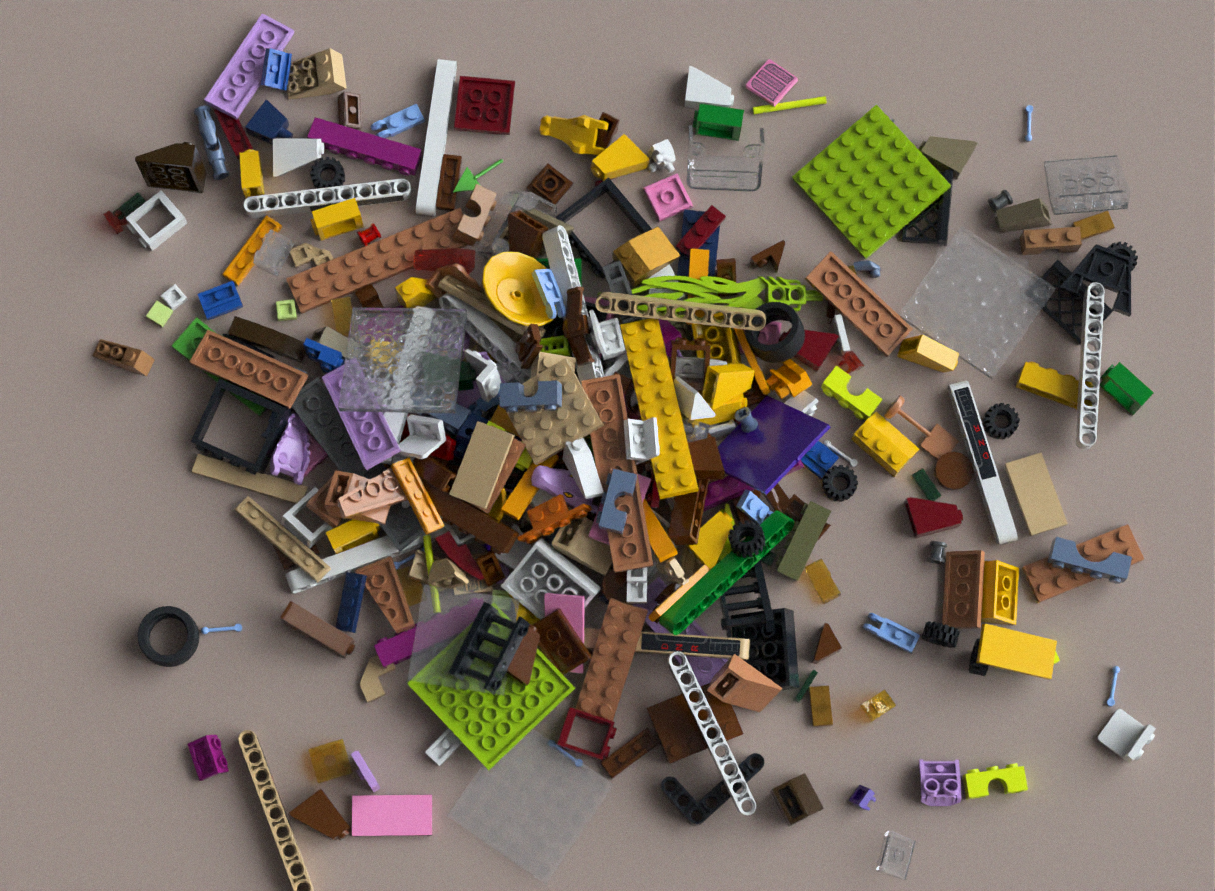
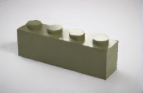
M812 501L809 504H804L800 512L803 514L800 522L796 521L792 529L795 534L792 539H787L784 546L786 553L784 557L780 555L775 564L778 567V572L797 581L831 513V510Z

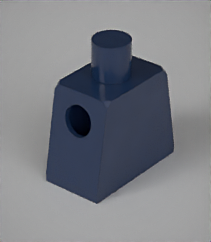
M268 100L264 101L245 126L247 134L273 145L274 138L293 137V133L287 130L289 127L288 119Z
M475 413L470 414L456 436V445L453 451L456 458L462 459L464 457L477 421L487 424L489 420Z

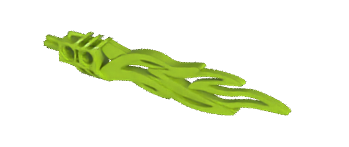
M660 276L643 280L641 284L644 286L631 290L632 294L654 288L668 289L677 292L655 293L645 296L677 300L686 293L696 297L683 301L704 304L721 303L728 304L726 306L754 310L765 303L781 302L789 306H798L793 309L799 311L801 306L806 304V301H823V296L816 290H806V285H801L799 280L784 279L782 277L774 279L771 276H767V279L757 276L756 279L742 283L710 276H702L700 280L686 276ZM666 281H683V282H688V283L666 282ZM713 281L720 282L726 285L715 284ZM763 289H765V302L757 296ZM773 291L779 292V300H775L772 297ZM792 291H796L798 293V300H794L791 298ZM708 293L745 294L732 299L720 300V297ZM645 304L638 306V308L645 311L648 309V306ZM660 307L657 308V311H667V308ZM682 307L676 309V313L686 311Z

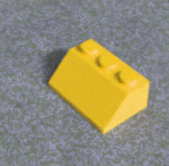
M719 312L714 314V317L721 320L724 318V314ZM691 323L694 340L696 338H703L709 341L711 345L710 359L726 361L727 365L742 364L734 328ZM696 350L697 357L704 358V351Z
M875 412L853 434L851 439L893 477L919 451L916 445L878 412Z
M998 560L984 561L982 622L1016 625L1018 567Z

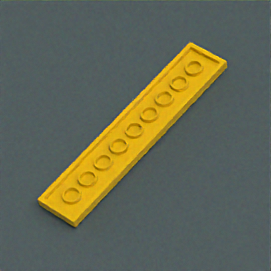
M649 318L621 324V332L641 419L645 421L652 417L657 418L660 454L652 458L651 463L659 498L665 499L698 492L696 476L659 320Z

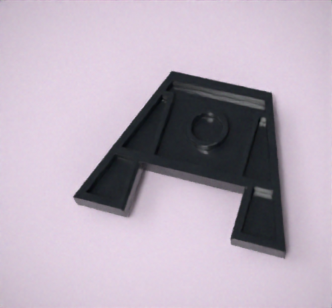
M1095 244L1060 286L1059 290L1077 296L1083 280L1090 283H1100L1105 289L1117 293L1112 310L1130 317L1131 257Z

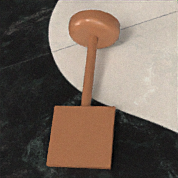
M901 395L895 399L885 412L884 417L887 419H891L896 413L900 414L924 433L927 437L920 446L937 460L942 455L952 452L959 442L940 425L936 424L929 432L903 412L900 408L903 406L905 399Z

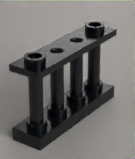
M761 559L741 577H751V579H754L755 582L752 585L730 587L719 597L723 615L721 627L722 630H726L727 638L731 637V627L761 623V625H765L766 632L774 631V617ZM751 592L758 594L756 600L726 604L725 596ZM758 608L762 611L758 616L730 619L728 611Z
M484 602L448 673L463 681L466 675L485 683L483 688L495 695L502 684V679L523 637L528 633L530 623L520 616L516 623L498 616V610L491 604ZM493 622L512 630L507 640L488 633ZM484 640L503 647L498 658L479 651ZM474 658L494 665L489 676L470 668Z

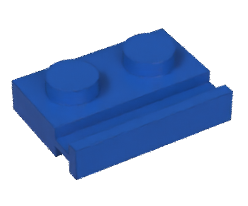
M266 48L260 85L287 90L292 54Z
M233 281L197 294L207 320L243 307Z
M817 441L801 458V461L807 469L822 479L839 457L820 441Z

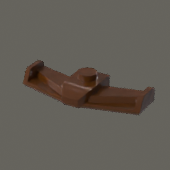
M575 287L567 290L566 320L562 324L563 335L565 338H568L578 367L595 362L584 338V335L590 334L587 315H581L584 287Z
M778 483L767 495L762 493L774 511L779 510L793 519L794 525L796 521H801L803 514L800 512L805 502L796 494H793L789 499ZM825 523L818 540L831 526L830 524Z

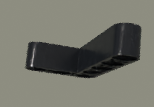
M758 753L749 755L738 765L740 771L745 774L746 783L764 766V758ZM750 759H758L760 767H751ZM674 777L664 778L660 786L665 797L693 826L701 825L731 798L730 794L725 795L720 790L721 786L725 785L723 780L698 803ZM667 781L675 784L673 791H667L664 788V784ZM739 782L733 785V791L736 793L742 788V784ZM685 796L688 799V805L680 806L677 801L678 798ZM706 799H715L716 807L709 808L706 805ZM694 811L700 812L702 819L697 822L692 820L691 813Z

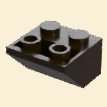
M805 773L770 791L788 827L824 809Z

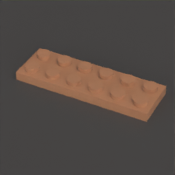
M832 251L805 278L817 292L886 357L913 330Z
M207 330L190 360L191 365L288 409H291L308 378V375L300 370L210 330Z
M1128 524L1076 545L1079 554L1091 562L1104 561L1112 552L1131 556L1130 566L1144 560ZM1048 557L1022 568L1038 603L1096 580V578L1091 577L1090 574L1085 572L1078 574L1072 572L1070 568H1055L1051 563H1047Z
M610 598L575 709L610 721L614 720L648 610Z

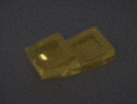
M350 297L332 299L336 332L346 337L355 335L356 328Z
M822 558L805 567L806 573L823 604L841 596V592L831 578V573Z
M411 566L397 570L409 607L427 601L422 583L407 577Z

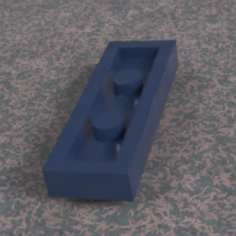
M346 572L335 626L340 631L356 633L366 575Z

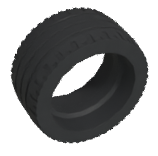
M769 302L756 308L755 310H760L765 314V326L773 321L784 320L790 322L792 328L784 340L771 345L758 342L761 330H745L747 342L754 354L769 363H780L794 357L803 346L805 340L804 326L796 311L789 305L781 302ZM758 316L752 319L754 324H760L763 321Z
M172 606L158 607L143 618L138 628V643L141 651L150 661L164 667L179 666L188 661L197 650L199 643L198 627L193 618L180 608ZM163 619H178L183 622L187 629V642L175 654L161 655L157 653L150 644L151 630L155 624Z

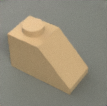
M445 558L433 562L427 582L441 592L468 584V579L458 566L450 559Z

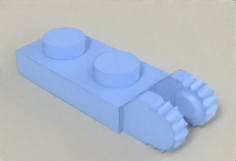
M414 104L371 124L370 127L372 131H376L386 126L388 130H383L376 134V136L387 138L424 123L425 119L418 105Z
M534 270L532 276L544 306H546L548 318L555 319L557 314L559 318H565L567 313L563 303L564 300L552 270Z
M746 489L736 506L759 525L766 516L769 517L773 513L756 495Z
M874 613L869 614L868 617L872 621L880 623L881 627L878 629L865 623L863 626L865 630L912 653L920 637L919 634L887 618L884 619Z

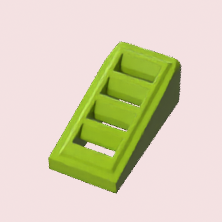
M564 335L541 339L540 345H543V348L540 352L571 357V346L568 338H565Z

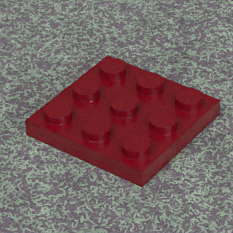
M460 76L454 130L510 135L515 81Z

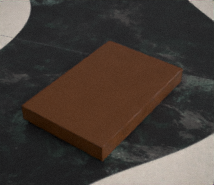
M560 608L532 624L538 629L537 633L540 635L539 648L562 675L592 658Z

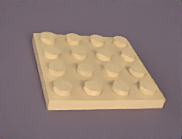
M566 358L522 384L525 397H532L538 391V381H559L562 384V407H557L555 411H545L544 408H537L535 412H527L525 409H518V412L515 413L507 412L536 465L564 450L565 442L582 439L604 426Z

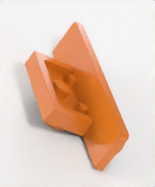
M560 494L527 511L533 529L518 536L517 539L526 544L534 543L538 537L549 535L554 532V529L565 527L571 523L570 521L587 516V512L591 511L592 508L583 503L569 511L564 496Z

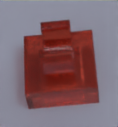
M120 209L116 210L114 215L109 210L103 215L118 235L123 231L121 225L127 223L126 217L121 220L118 219L123 214Z
M854 351L846 352L842 356L844 360L839 363V366H843L845 363L848 364L849 368L845 371L847 374L860 370L865 366Z

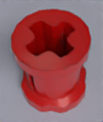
M374 223L370 224L371 227L364 231L357 232L364 246H367L369 242L376 238H381V234Z

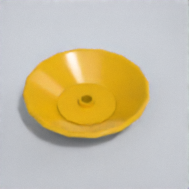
M502 252L491 257L483 268L482 284L486 297L496 311L508 320L523 326H529L530 324L542 326L553 321L546 314V306H544L532 276L534 270L547 268L535 258L520 252Z

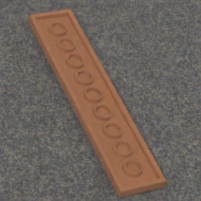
M461 208L286 278L300 313H305L354 293L370 284L373 285L468 246V244L453 238L458 222L463 216Z
M620 374L581 381L582 387L604 425L590 433L596 469L603 492L607 493L609 485H606L608 474H612L613 469L637 475L633 496L621 495L614 503L616 509L627 512L623 535L607 531L614 572L654 566L635 460L626 459L623 421L628 418Z

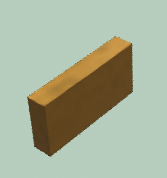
M1108 211L1073 222L1072 224L1073 227H1080L1081 240L1115 228Z
M829 685L809 687L813 727L833 725Z

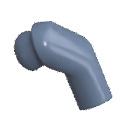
M870 260L854 262L855 271L868 270L872 278L880 276L881 268Z

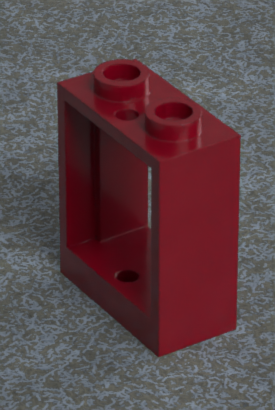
M570 707L557 747L602 762L604 757L608 758L611 749L608 746L609 739H614L617 728L614 727L615 722ZM575 717L608 727L599 754L567 744Z

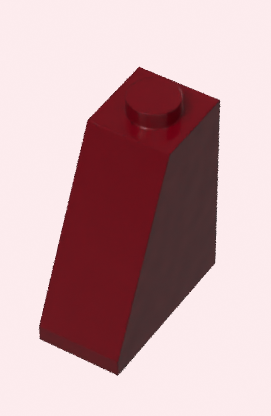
M791 328L787 333L785 331L782 333L778 340L779 342L788 336ZM804 330L805 340L803 346L794 355V358L813 370L818 371L839 336L832 333Z
M913 497L906 498L904 501L915 538L957 528L962 524V511L958 510L955 504Z

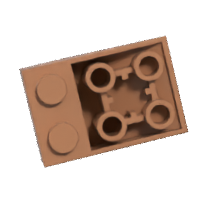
M335 471L324 504L328 515L343 518L336 502L338 498L358 486L360 487L370 479L354 473ZM390 506L347 519L385 524Z
M736 654L713 676L707 689L708 692L722 702L761 712L782 690L779 685Z

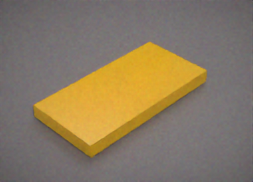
M985 623L982 624L976 663L1050 680L1052 679L1057 641Z

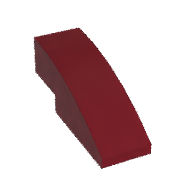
M450 531L435 538L442 552L463 572L478 581L484 579L466 544L458 547Z

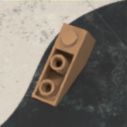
M100 339L92 355L95 358L143 376L148 375L155 359L140 349Z

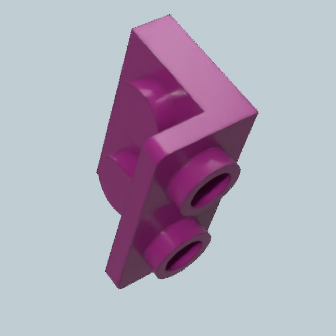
M205 735L187 744L199 781H205L218 774L229 772L228 762L224 757L221 741L217 735Z

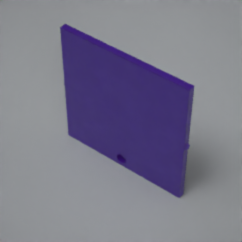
M766 396L751 411V416L758 422L757 428L752 432L745 433L740 423L718 446L724 472L767 495L831 427L823 421Z

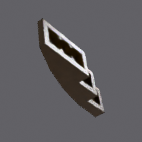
M234 316L227 333L258 348H265L280 356L285 355L298 362H302L306 353L303 341Z

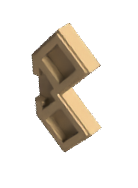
M307 243L288 250L296 268L311 261H314L315 266L333 260L330 251L316 248Z
M378 655L369 659L360 682V687L368 703L386 695L378 677L396 669L394 663L384 669Z

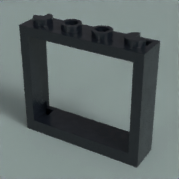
M609 177L556 216V219L566 223L604 193H607L641 234L652 230ZM572 231L568 236L570 245L580 251V257L583 261L590 263V268L596 276L600 275L602 279L606 276L600 263Z
M219 379L191 442L196 444L195 448L206 453L207 450L213 452L212 456L223 460L224 457L229 459V464L238 468L240 465L245 466V471L256 475L257 472L264 474L292 411ZM225 390L278 413L255 464L203 441Z

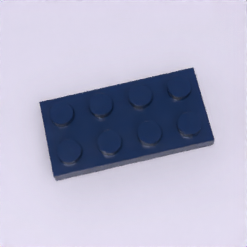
M684 209L681 239L705 213L704 211ZM720 226L700 248L709 250L708 276L715 277ZM679 251L677 276L688 277L689 258Z

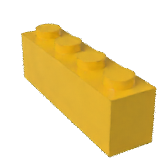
M1036 362L1024 363L1015 386L1016 388L1077 409L1079 380H1076L1072 375L1059 374L1057 370L1052 368H1042ZM1085 381L1087 387L1093 388L1091 382ZM1084 400L1085 405L1092 406L1090 400Z

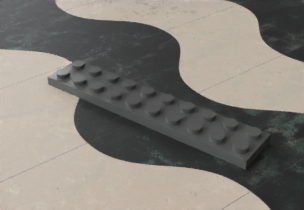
M319 377L300 390L292 407L339 471L354 473L367 479H372L387 470L383 463H379L366 470L328 389ZM402 502L391 505L386 523L380 524L399 551L425 533L411 505L408 508H404Z

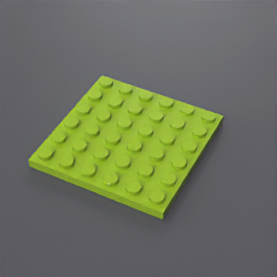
M877 104L792 176V179L865 260L951 187L950 183Z
M495 603L492 604L498 610V616L510 620ZM493 622L488 633L507 640L512 630ZM471 623L410 680L407 685L489 771L556 708L575 687L538 648L530 683L527 686L522 685L506 672L500 688L493 695L483 688L485 683L467 675L463 681L456 679L448 672L473 624ZM484 640L479 651L497 658L503 647ZM474 658L470 666L471 669L487 676L490 675L494 665L478 658Z

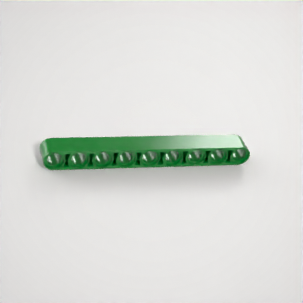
M779 510L773 512L760 524L765 536V547L763 546L762 552L758 550L759 554L755 555L753 553L751 558H749V555L743 558L742 554L739 557L733 551L729 552L661 615L659 624L673 635H679L788 535L794 527V520ZM747 536V537H746L743 541H741V542H749V541H751L754 537H752V536Z

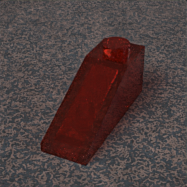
M449 248L415 250L414 269L436 271L437 268L455 263L463 266L468 275L475 269V250Z

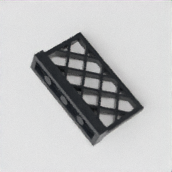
M953 170L939 172L950 183L951 187L939 197L940 199L936 204H930L931 208L924 213L921 212V216L914 221H910V225L903 227L902 242L940 244V247H947ZM934 210L938 218L931 223L926 215ZM924 219L929 225L921 231L915 224ZM911 227H914L919 232L915 237H906L907 231ZM933 228L936 232V239L927 238L924 233Z
M1057 260L1025 294L1081 345V339L1075 334V326H1082V323L1075 324L1074 313H1083V310H1074V300L1083 301L1084 292L1088 287L1082 282L1077 294L1078 297H1074L1071 294V297L1061 298L1059 288L1062 284H1060V280L1064 283L1072 272ZM1051 272L1058 278V285H1047V277ZM1036 288H1044L1045 298H1036L1032 292ZM1047 288H1058V298H1047ZM1090 290L1091 295L1097 296L1094 292ZM1072 300V310L1061 311V301ZM1047 301H1058V311H1050L1047 308ZM1105 303L1103 312V322L1113 312V310ZM1091 308L1092 310H1089L1090 313L1097 314L1095 309ZM1072 313V324H1064L1061 321V314ZM1092 327L1089 331L1093 333L1095 328Z

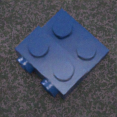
M306 338L303 345L308 358L319 362L324 374H328L345 364L341 352Z

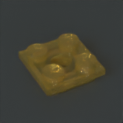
M343 739L308 749L318 784L353 773ZM327 756L335 757L336 762L333 766L325 765Z

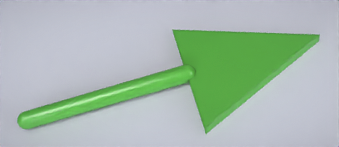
M500 159L475 176L466 167L453 192L472 191L476 184L480 185L476 179L501 164L503 160Z

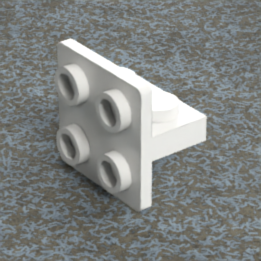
M652 417L645 421L624 420L626 459L635 460L636 465L659 456L660 446L657 418Z

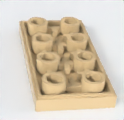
M477 421L449 495L487 509L515 435Z
M1042 453L1005 463L1004 466L1030 536L1066 526L1068 523Z

